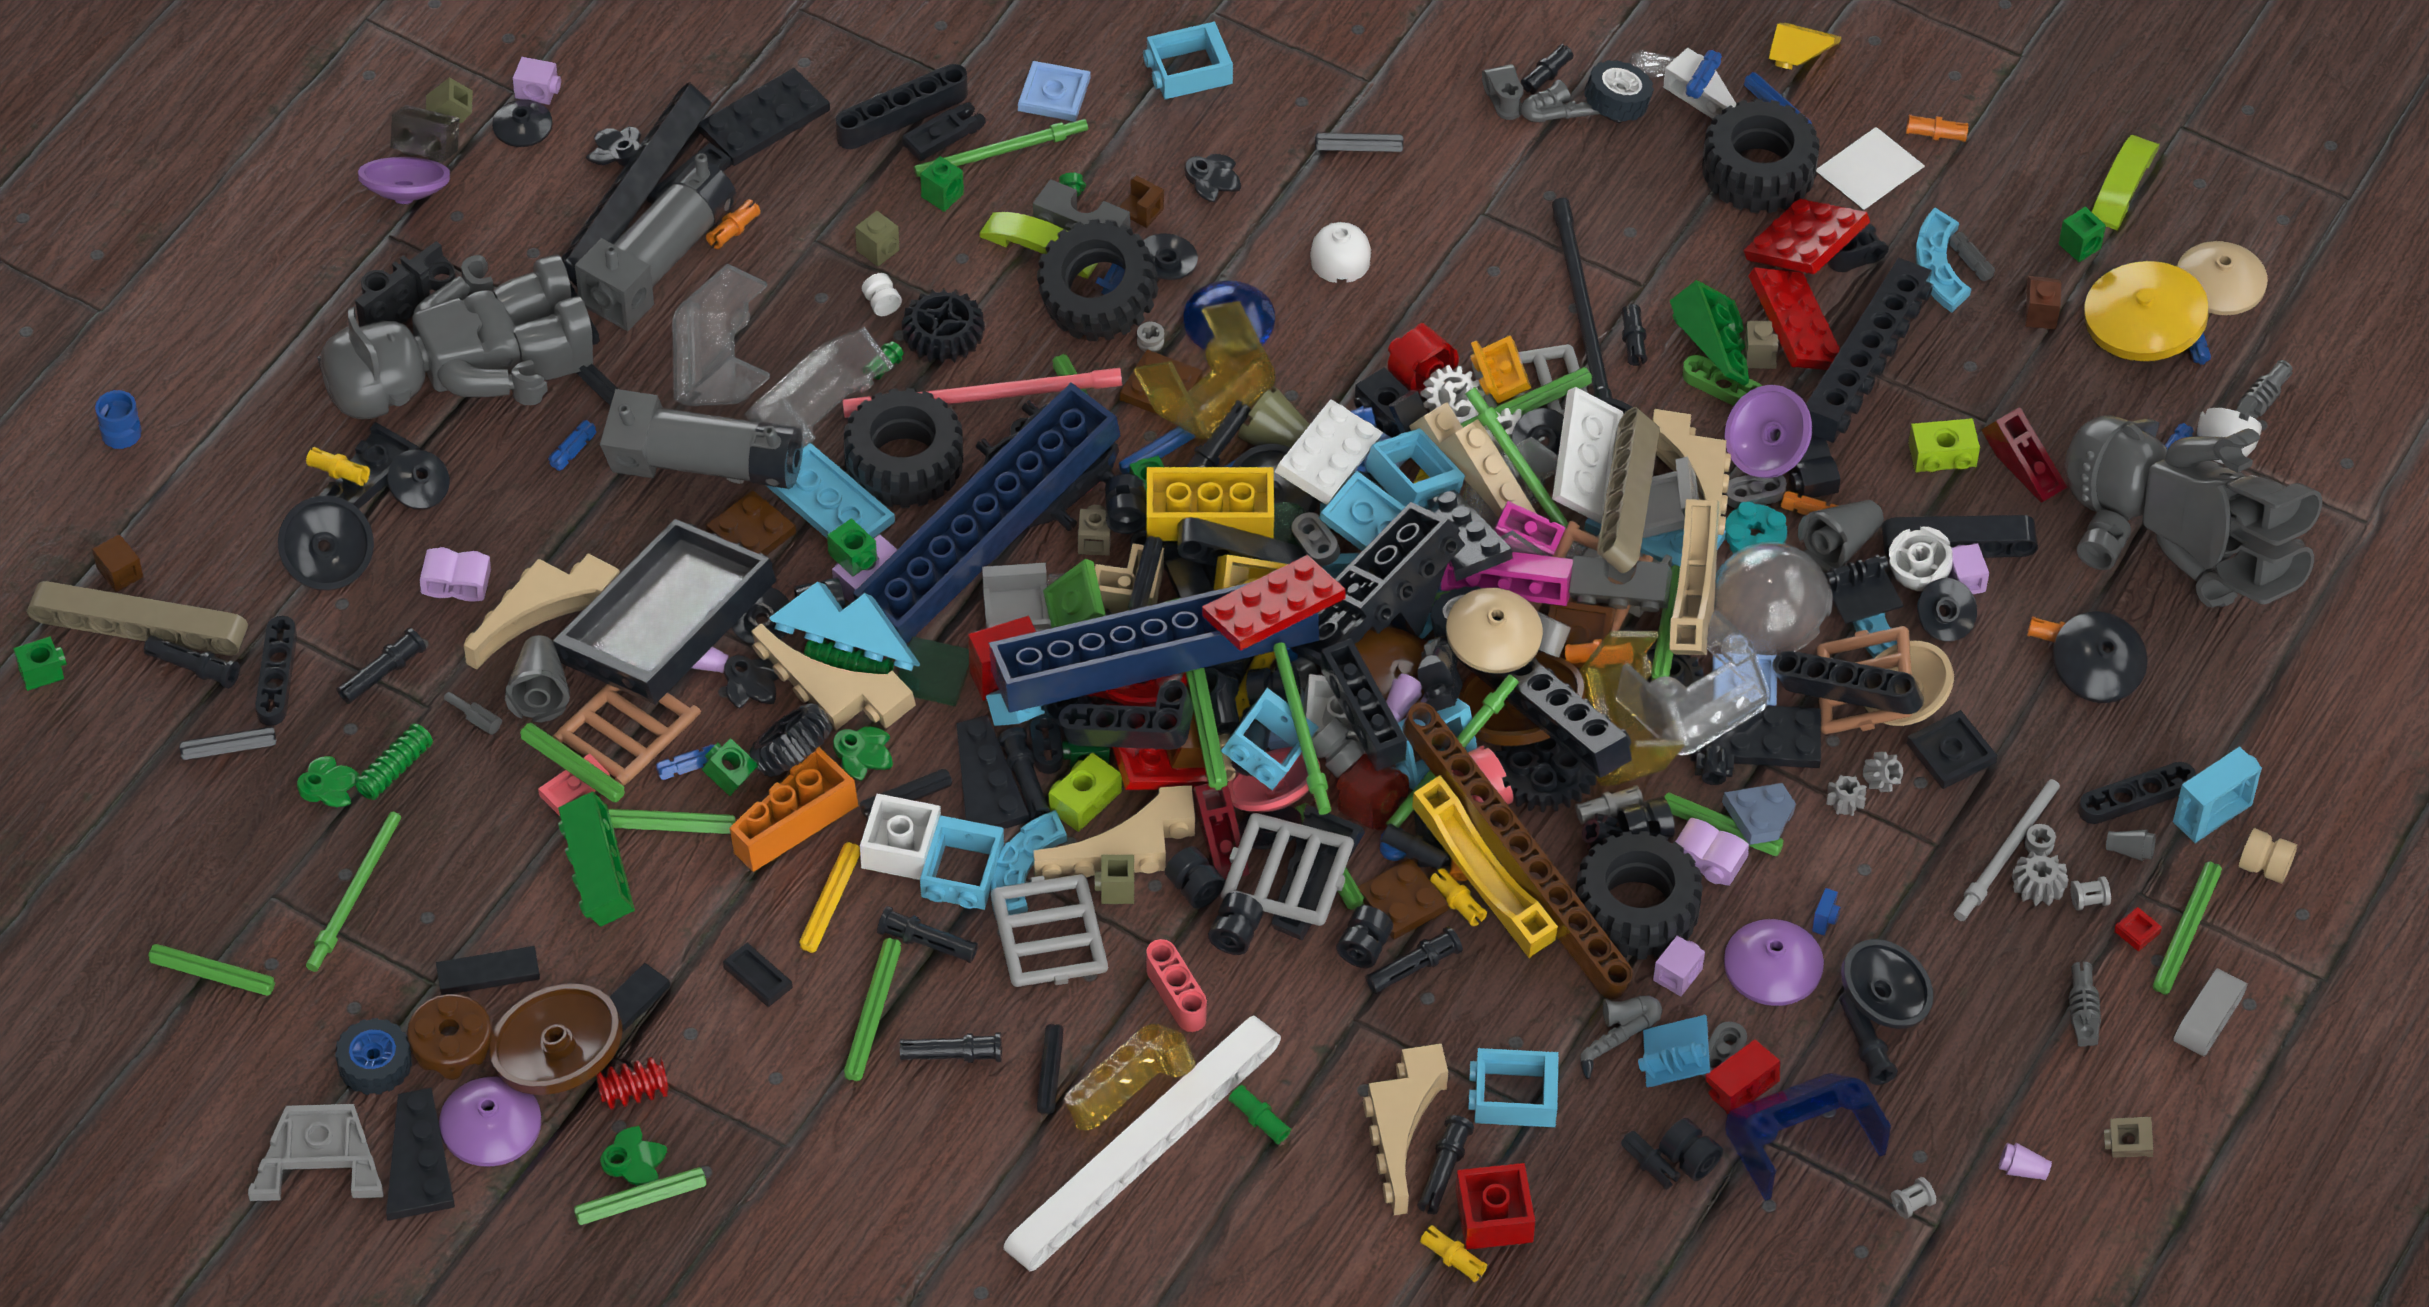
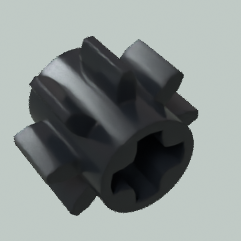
M1709 745L1702 750V753H1696L1695 775H1702L1704 783L1720 785L1726 781V777L1733 776L1734 755H1727L1724 747Z
M1596 813L1595 819H1590L1585 823L1582 830V839L1589 843L1587 846L1588 851L1598 843L1602 846L1603 839L1612 835L1615 838L1620 837L1622 830L1616 825L1618 822L1617 818Z

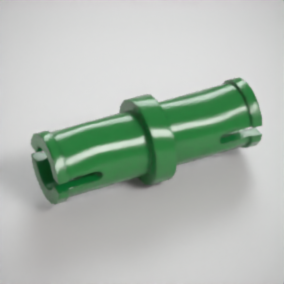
M1244 1085L1238 1086L1231 1093L1228 1100L1249 1118L1248 1122L1253 1127L1258 1126L1277 1145L1289 1136L1291 1128L1271 1111L1272 1107L1267 1102L1262 1103Z

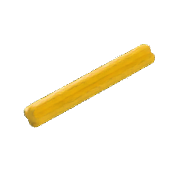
M847 842L843 845L800 938V948L803 951L813 953L817 950L860 856V847L857 844Z

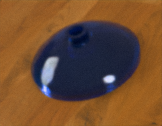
M1218 281L1205 285L1193 293L1185 305L1183 321L1188 336L1199 347L1220 355H1240L1257 349L1269 339L1275 326V310L1267 295L1253 285L1240 281Z

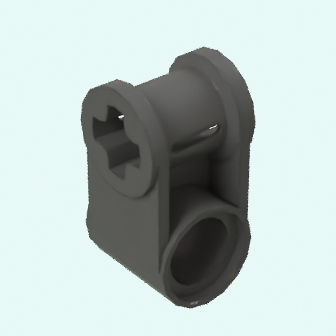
M1513 64L1483 70L1482 82L1487 96L1490 97L1497 115L1506 120L1519 118L1522 115L1520 98L1523 95V86L1517 77Z

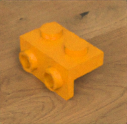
M1510 335L1484 348L1480 346L1477 340L1471 343L1474 354L1470 355L1476 370L1478 372L1481 371L1483 375L1482 378H1479V382L1486 395L1491 394L1499 404L1531 389L1516 344Z

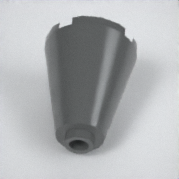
M1863 500L1810 512L1802 518L1798 526L1799 542L1804 540L1807 548L1803 552L1814 566L1823 571H1829L1833 567H1843L1882 526L1884 522L1883 511L1874 501Z
M537 635L528 638L522 647L505 689V701L508 709L521 719H523V716L533 718V722L550 721L562 715L566 710V705L570 699V690L553 641L546 636Z

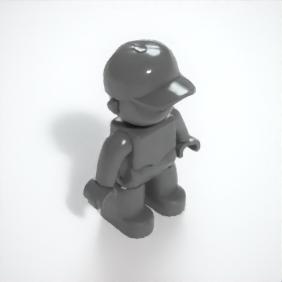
M555 254L540 258L534 263L533 272L510 279L500 284L494 290L491 276L483 278L488 271L486 259L481 255L468 257L461 266L462 277L458 276L422 300L414 309L412 318L413 334L405 325L396 321H385L359 327L356 321L355 306L348 308V327L330 337L321 351V372L331 401L342 413L352 418H376L387 414L389 406H402L414 397L422 388L426 372L433 388L438 392L449 390L454 395L462 397H494L509 395V390H512L513 398L520 404L536 405L540 403L543 395L548 391L547 382L544 380L581 371L579 369L581 366L585 365L588 367L590 364H593L590 318L581 297L575 296L571 298L570 282L561 257Z
M2109 415L2100 416L2088 421L2074 435L2067 450L2064 463L2072 495L2082 505L2095 512L2102 510L2113 511L2124 517L2127 521L2133 517L2143 515V525L2156 533L2157 543L2162 552L2179 569L2197 582V595L2206 606L2213 608L2230 605L2238 597L2237 593L2257 603L2268 604L2296 591L2308 579L2314 564V553L2311 548L2292 539L2305 534L2316 523L2322 508V496L2320 492L2301 483L2284 486L2265 477L2256 475L2246 476L2241 471L2252 467L2253 460L2243 455L2242 448L2260 439L2259 433L2255 430L2247 428L2228 437H2184L2173 442L2167 449L2156 438L2159 422L2153 419L2128 421ZM2212 460H2221L2228 468H2223L2222 465L2212 462Z

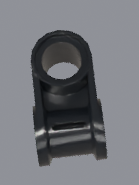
M1869 223L1828 261V265L1837 272H1848L1851 269L1880 261L1888 253L1889 247L1884 241H1880L1875 234L1876 228L1873 224Z

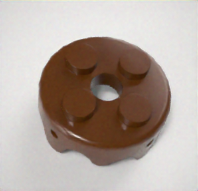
M459 994L440 995L424 1002L412 1014L407 1030L410 1051L415 1056L420 1067L424 1070L437 1071L449 1080L458 1079L463 1069L468 1065H480L484 1062L493 1034L490 1018L486 1010L477 1001ZM449 1026L458 1029L457 1033L452 1036L441 1034V1031Z

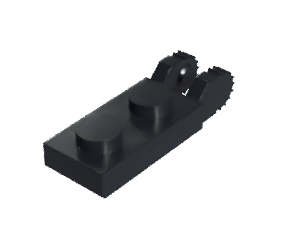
M966 102L952 110L949 109L906 133L902 137V144L921 162L965 137L968 133L973 134L980 130L986 123V118L981 113L971 116L975 112V108L970 102Z

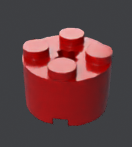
M1424 323L1418 324L1402 338H1395L1388 347V352L1390 353L1388 371L1409 391H1418L1419 395L1421 391L1427 388L1423 383L1431 377L1430 375L1438 369L1441 370L1447 365H1450L1453 370L1459 363L1457 350Z

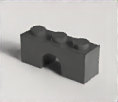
M1051 179L1033 202V217L1052 223L1067 231L1073 229L1072 224L1080 221L1082 225L1089 224V219H1099L1100 223H1105L1109 219L1116 221L1119 228L1122 224L1130 227V212L1105 201L1094 212L1081 213L1076 211L1077 190Z
M1584 556L1573 557L1569 589L1573 601L1595 606L1596 603H1607L1609 607L1614 609H1627L1628 605L1640 606L1641 610L1647 612H1658L1659 608L1668 609L1672 570L1668 563L1637 561L1633 578L1627 583L1615 584L1608 580L1609 565L1605 559Z

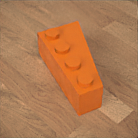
M818 747L802 763L800 762L798 765L793 766L790 769V775L781 783L776 782L769 789V795L762 802L757 801L729 828L734 854L751 871L754 872L858 807L854 779Z

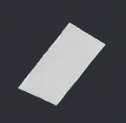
M1875 127L1817 168L1816 172L1865 210L1924 168L1925 165Z

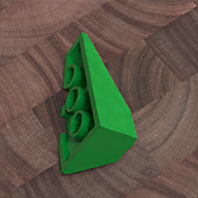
M1695 280L1670 300L1674 312L1672 315L1673 319L1726 377L1745 386L1749 383L1747 359L1741 353V350L1746 346L1745 341L1739 335L1744 330V326L1736 302L1704 283Z

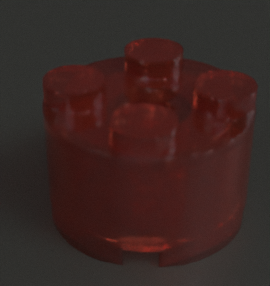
M1364 753L1351 771L1343 773L1337 782V789L1340 790L1338 810L1368 828L1383 830L1387 827L1385 823L1399 808L1397 804L1400 797L1402 796L1406 799L1409 791V778L1406 774L1392 766L1375 771L1367 754Z

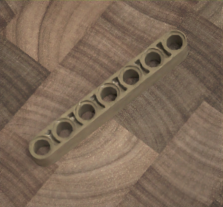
M1637 407L1629 409L1618 423L1597 553L1620 573H1626L1632 569L1640 556L1660 427Z
M42 581L37 584L27 609L28 616L42 624L146 641L149 636L154 635L165 641L192 650L210 651L227 656H233L239 652L248 628L247 621L234 613L49 581Z

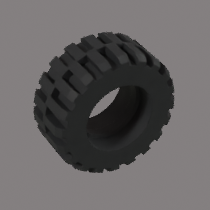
M1754 99L1753 102L1749 103L1746 100L1738 102L1736 107L1730 105L1722 110L1721 114L1719 113L1713 118L1711 125L1706 131L1702 167L1703 176L1708 183V187L1714 194L1719 193V198L1726 204L1731 202L1734 208L1739 210L1743 208L1750 209L1751 213H1759V210H1766L1767 213L1776 212L1777 208L1784 210L1791 207L1793 201L1803 199L1806 193L1811 190L1816 177L1820 144L1814 126L1811 123L1808 124V119L1801 112L1797 114L1795 113V108L1789 105L1782 106L1779 101L1763 102V99ZM1750 149H1764L1779 155L1782 159L1772 163H1758L1742 157L1739 153Z
M1089 219V224L1084 225L1080 221L1072 224L1073 229L1069 231L1063 229L1057 234L1059 239L1056 242L1050 240L1045 247L1048 254L1041 255L1038 263L1040 269L1037 271L1039 291L1051 319L1055 320L1057 326L1063 331L1069 330L1071 336L1080 339L1083 335H1086L1088 341H1098V337H1104L1106 341L1115 339L1114 335L1122 332V335L1131 332L1130 327L1133 324L1139 326L1145 320L1143 313L1151 312L1154 306L1152 299H1155L1158 293L1156 283L1158 281L1157 271L1149 249L1145 246L1141 236L1134 234L1132 228L1125 224H1122L1119 228L1116 221L1109 219L1105 223H1100L1099 219ZM1108 262L1125 269L1120 284L1104 296L1086 298L1076 295L1071 291V285L1075 277L1084 268L1092 264Z
M898 388L888 390L889 393L887 394L877 393L871 397V401L865 400L857 406L858 411L855 410L848 418V424L845 426L844 453L847 474L877 500L882 501L884 506L893 507L894 504L901 505V508H910V505L918 504L919 507L928 504L930 499L937 500L944 495V490L948 492L956 484L955 479H958L962 472V464L964 463L963 430L961 423L958 421V415L952 408H948V404L939 397L935 400L933 394L926 391L917 393L916 389L906 388V391H898ZM897 439H913L929 446L922 453L911 457H893L879 450L884 444Z
M1629 831L1620 833L1618 838L1612 835L1603 839L1602 846L1599 843L1589 850V855L1585 856L1580 864L1576 895L1624 958H1628V955L1637 956V959H1647V955L1652 954L1655 958L1659 957L1676 936L1688 940L1693 933L1694 926L1698 922L1703 888L1700 869L1695 867L1696 861L1691 854H1683L1684 848L1677 842L1669 843L1668 838L1660 834L1654 837L1650 836V832L1640 831V834H1632ZM1641 882L1654 886L1667 899L1653 907L1635 908L1619 902L1610 891L1624 883Z

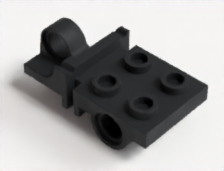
M436 241L411 260L402 256L400 258V265L396 261L392 264V274H388L383 270L367 272L361 279L363 295L355 300L359 327L385 321L406 322L414 314L415 307L430 295L429 290L436 291L455 279L454 266L443 256L442 245ZM439 274H447L449 276L444 280L434 278Z

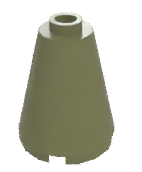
M1273 386L1272 390L1268 389L1248 414L1250 416L1249 426H1246L1244 423L1242 424L1238 437L1255 446L1279 444L1292 448L1310 424L1282 392Z

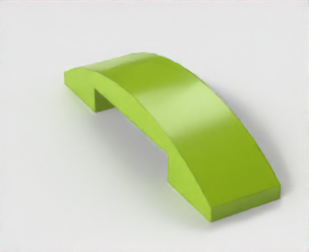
M2131 135L2124 143L2105 179L2092 210V213L2106 227L2118 231L2128 211L2129 202L2146 168L2149 169L2160 144Z
M993 212L980 231L979 237L1007 247L1011 241L1039 253L1048 254L1045 247L1050 240L1056 242L1059 239L1057 234L1063 228L1024 214ZM1098 263L1084 268L1078 276L1088 279Z

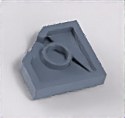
M1783 783L1724 792L1722 800L1723 805L1749 845L1779 840L1787 821H1790L1796 806Z

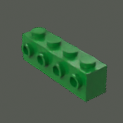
M592 791L558 807L561 817L558 825L562 835L567 840L568 847L565 848L568 860L574 867L575 873L572 874V879L581 894L582 900L579 901V906L583 915L587 919L591 918L602 927L635 911L607 805Z

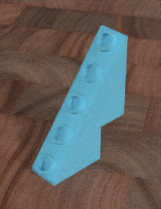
M817 581L769 617L771 621L776 623L775 629L793 635L794 629L806 632L804 637L806 639L823 644L824 638L835 641V648L851 653L854 647L865 650L864 657L882 662L884 656L895 659L893 666L912 671L914 665H921L873 596L866 593L842 609L826 584Z

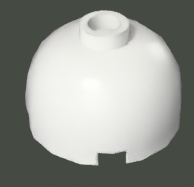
M1331 223L1323 227L1313 239L1310 252L1311 265L1319 277L1329 282L1337 283V279H1347V282H1353L1361 278L1369 269L1371 248L1368 238L1359 227L1351 223Z
M2209 408L2206 411V415L2203 411L2200 414L2197 436L2228 437L2247 428L2255 430L2260 436L2262 426L2261 423L2249 416L2248 421L2240 419V412L2224 408ZM2258 441L2242 448V453L2245 457L2255 449ZM2213 460L2215 462L2223 464L2221 460Z
M1920 527V530L1910 532V529L1905 530L1893 540L1889 548L1890 567L1895 578L1909 589L1923 591L1929 583L1938 579L1948 578L1952 570L1953 553L1950 542L1939 530L1930 527Z

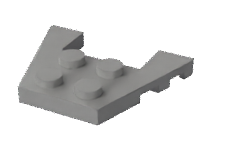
M354 1104L286 1106L270 1140L271 1146L265 1159L261 1160L258 1167V1175L254 1184L251 1183L248 1189L250 1201L281 1200L282 1170L352 1168V1198L383 1197L382 1184Z

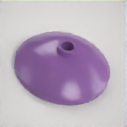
M392 157L364 164L358 170V179L367 189L381 197L395 200V202L400 204H409L413 200L426 198L441 190L450 180V171L443 164L428 159Z
M1778 385L1757 387L1742 396L1731 410L1725 428L1727 452L1731 454V460L1740 470L1758 478L1777 477L1795 467L1806 453L1812 435L1811 416L1805 402L1792 390ZM1780 431V438L1775 440L1776 434Z
M1765 919L1745 925L1731 937L1725 950L1724 967L1729 981L1743 996L1757 1003L1781 1006L1798 1002L1816 989L1822 977L1824 959L1819 944L1806 930L1788 921Z
M500 1077L478 1078L457 1088L445 1101L439 1118L440 1133L448 1150L460 1160L477 1166L503 1165L521 1157L535 1143L541 1129L540 1107L534 1095L512 1089ZM488 1107H492V1108H493V1109L490 1110V1111H485V1110H483V1109L488 1108Z

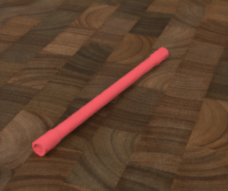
M1121 368L1094 370L1090 373L926 392L933 394L935 400L939 397L947 404L1061 392L1070 383H1073L1079 389L1122 386ZM871 397L843 399L845 418H848L853 411H858L857 406L863 401H871Z

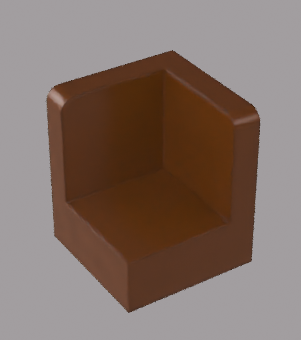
M1134 175L1131 178V193L1119 207L1130 212V220L1147 228L1164 210V189Z
M116 535L92 549L97 569L115 592L143 578L139 557L121 535Z

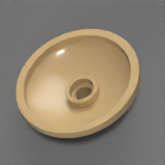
M2223 241L2201 243L2186 251L2177 264V267L2190 273L2203 286L2208 298V311L2212 314L2235 315L2246 312L2262 300L2267 288V273L2262 262L2251 251L2237 244Z
M1481 588L1463 595L1452 606L1447 618L1446 636L1456 656L1470 667L1488 673H1507L1522 668L1535 657L1541 645L1543 628L1537 611L1522 596L1501 588ZM1492 617H1498L1502 620L1497 621L1494 620Z
M1910 641L1911 674L1924 697V703L1921 709L1913 713L1912 716L1884 722V724L1904 726L1920 722L1934 714L1945 703L1953 687L1954 671L1949 658L1939 647L1928 642ZM1897 644L1887 648L1875 658L1897 654ZM1898 667L1888 668L1890 670L1898 671ZM1865 707L1866 710L1868 711V713H1869V712H1873V711H1878V710H1880V709Z

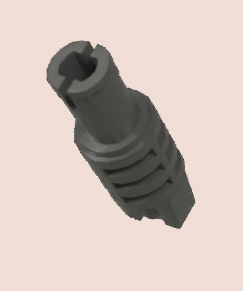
M2278 360L2267 375L2260 376L2241 397L2235 410L2240 412V419L2248 421L2249 416L2257 419L2274 403L2281 393V386L2293 374L2292 366L2288 362Z
M2076 962L2071 966L2073 988L2069 993L2071 1024L2078 1046L2098 1045L2101 1024L2099 992L2093 986L2092 964L2083 962L2084 970L2081 971L2080 962Z

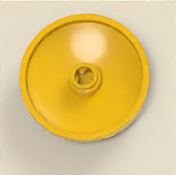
M2154 261L2129 263L2104 274L2089 290L2084 308L2086 327L2092 339L2107 352L2135 361L2161 360L2185 351L2201 337L2206 328L2209 313L2206 292L2194 276L2177 266Z

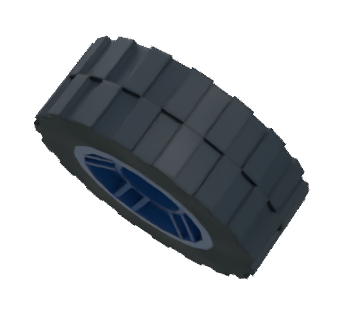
M372 1018V1020L364 1019L355 1025L352 1024L346 1032L343 1031L339 1042L337 1041L336 1044L337 1052H335L340 1077L343 1078V1082L347 1086L349 1085L356 1092L360 1091L367 1095L370 1093L378 1095L385 1091L390 1092L397 1085L400 1086L404 1082V1078L408 1077L410 1073L412 1057L407 1035L401 1031L400 1026L392 1024L389 1020Z

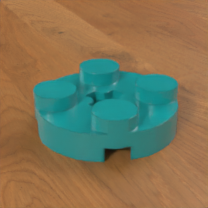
M1750 501L1740 503L1738 508L1729 514L1725 523V540L1730 545L1729 549L1736 556L1748 561H1763V557L1772 555V558L1783 550L1786 544L1787 526L1785 515L1765 505L1754 504ZM1751 529H1758L1763 534L1758 533L1756 536H1752Z

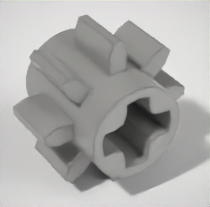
M1874 752V759L1865 760L1863 777L1869 783V789L1891 792L1893 789L1892 784H1901L1903 767L1897 760V755H1887V752Z
M1839 775L1836 784L1833 782L1828 783L1826 804L1833 805L1836 814H1850L1854 816V811L1857 807L1861 809L1865 807L1867 787L1865 785L1860 786L1856 776L1843 777Z

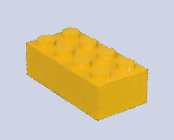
M1147 467V537H1160L1162 541H1177L1178 523L1185 518L1194 517L1274 539L1273 467Z

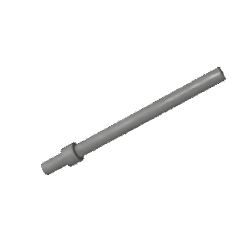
M2050 779L1979 879L1969 885L1964 892V900L1954 912L1956 919L1965 921L1973 908L1979 906L1985 899L1990 884L2023 840L2028 829L2033 826L2060 788L2057 781Z

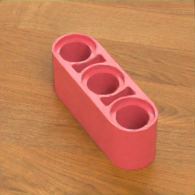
M1154 940L1149 944L1146 951V972L1178 1026L1187 1032L1201 1030L1205 1026L1207 1019V999L1176 947L1167 940Z

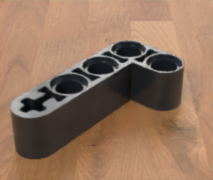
M1169 680L1160 687L1155 707L1070 704L1061 710L1059 722L1068 742L1072 745L1172 750L1178 749L1186 743L1194 706L1185 684L1179 680Z

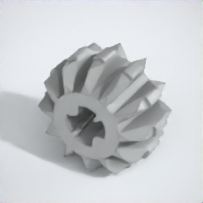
M2031 850L2027 858L2020 857L2017 861V866L2013 869L2014 893H2022L2023 902L2032 899L2035 907L2040 901L2050 906L2053 899L2060 900L2065 888L2068 886L2069 879L2068 875H2066V864H2059L2058 855L2049 858L2044 850L2040 856H2037Z

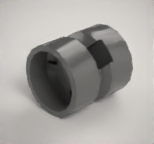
M2098 511L2093 516L2087 532L2084 533L2077 546L2078 557L2094 569H2111L2131 534V527L2128 521L2113 511Z
M1337 717L1312 739L1317 758H1326L1325 766L1336 778L1342 775L1365 753L1358 739L1347 737L1348 728Z

